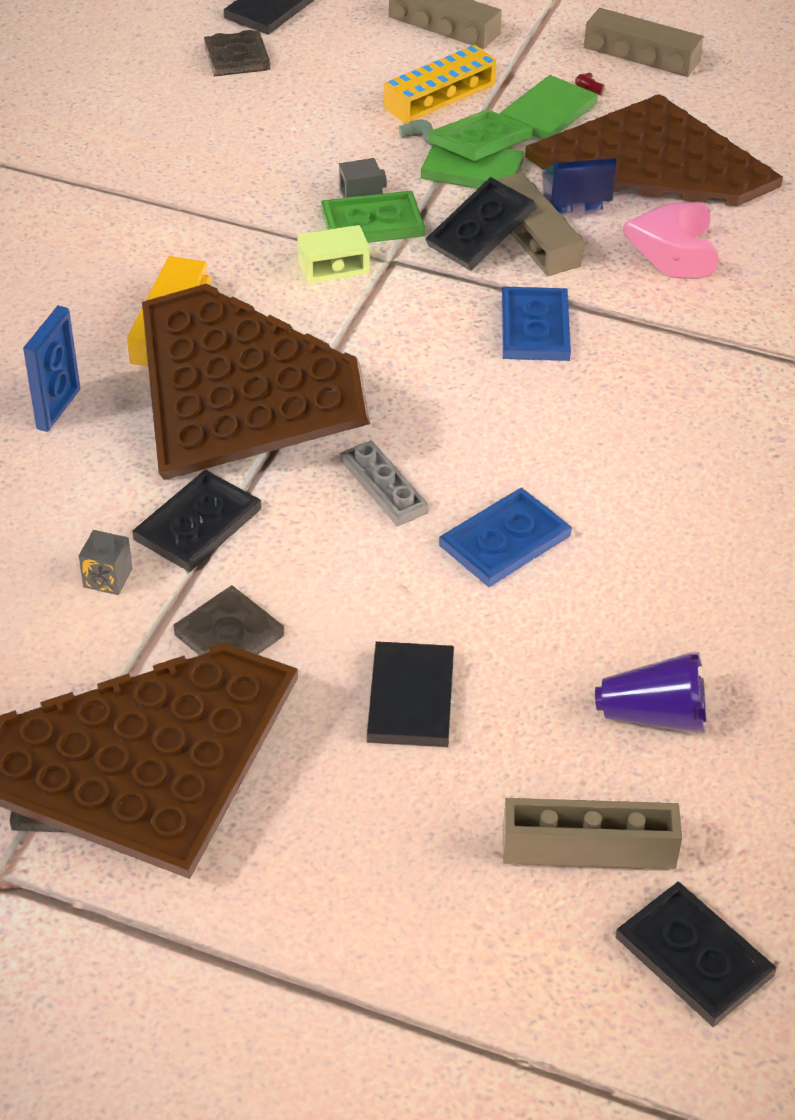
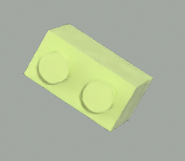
M360 225L297 235L298 262L307 284L370 274V247Z

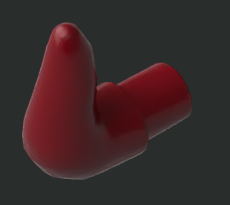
M592 73L579 74L575 78L576 86L600 96L603 94L605 84L592 79Z

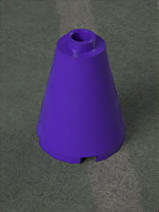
M689 652L603 678L602 686L595 687L596 710L604 711L606 719L690 733H706L703 723L706 722L704 678L699 676L698 667H702L700 652Z

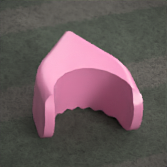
M691 202L662 205L624 224V236L660 272L667 276L703 278L711 275L718 266V251L715 246L708 240L694 238L703 234L710 225V210L705 203Z

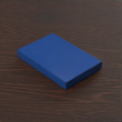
M502 287L503 359L570 361L568 288Z
M59 305L56 306L23 347L36 429L45 432L52 428L81 389L69 308Z
M521 487L439 536V546L487 587H491L570 537L572 527Z

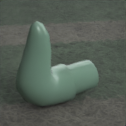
M421 119L399 125L401 137L422 134L426 143L432 145V143L428 142L429 132L433 130L432 124L429 121Z

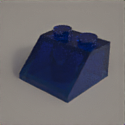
M616 158L553 163L542 172L544 197L550 200L559 214L573 212V207L585 206V211L587 212L603 210V205L613 200L617 166Z

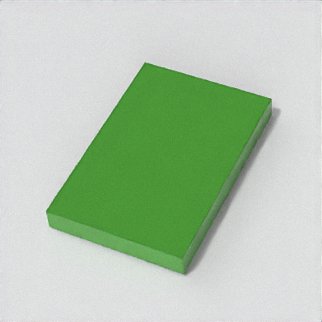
M548 75L501 111L500 114L533 128L532 136L545 139L562 132L597 104L598 94L555 76Z
M487 109L431 130L428 142L476 161L531 139L533 128Z
M433 144L421 167V178L478 189L490 177L499 179L517 174L524 161V151L506 148L472 161Z
M413 191L321 201V211L327 230L360 225L367 243L425 236V225Z

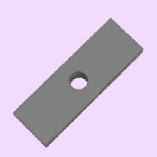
M372 440L341 452V462L397 527L428 514L429 504Z

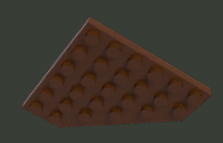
M660 94L587 121L579 126L564 130L548 138L541 139L538 142L527 145L525 148V157L565 186L576 187L577 182L595 184L594 189L619 192L620 187L638 189V194L663 197V192L682 194V200L706 202L707 197L725 199V205L739 206L780 188L783 176L774 171L770 166L762 163L750 155L749 152L741 149L729 141L728 138L720 135L708 127L707 124L699 121L686 110L681 109L669 101L667 97Z
M207 283L142 302L158 472L163 480L370 424L361 365L357 357L347 352L343 354L331 348L329 343L308 333L304 335L294 330L290 324L270 314L266 316L256 311L252 305L219 293L217 288Z
M223 642L208 647V653L186 659L185 655L153 665V671L130 677L128 673L97 683V689L74 696L73 692L54 697L40 702L41 707L18 715L16 710L0 715V807L190 879L298 680V668Z

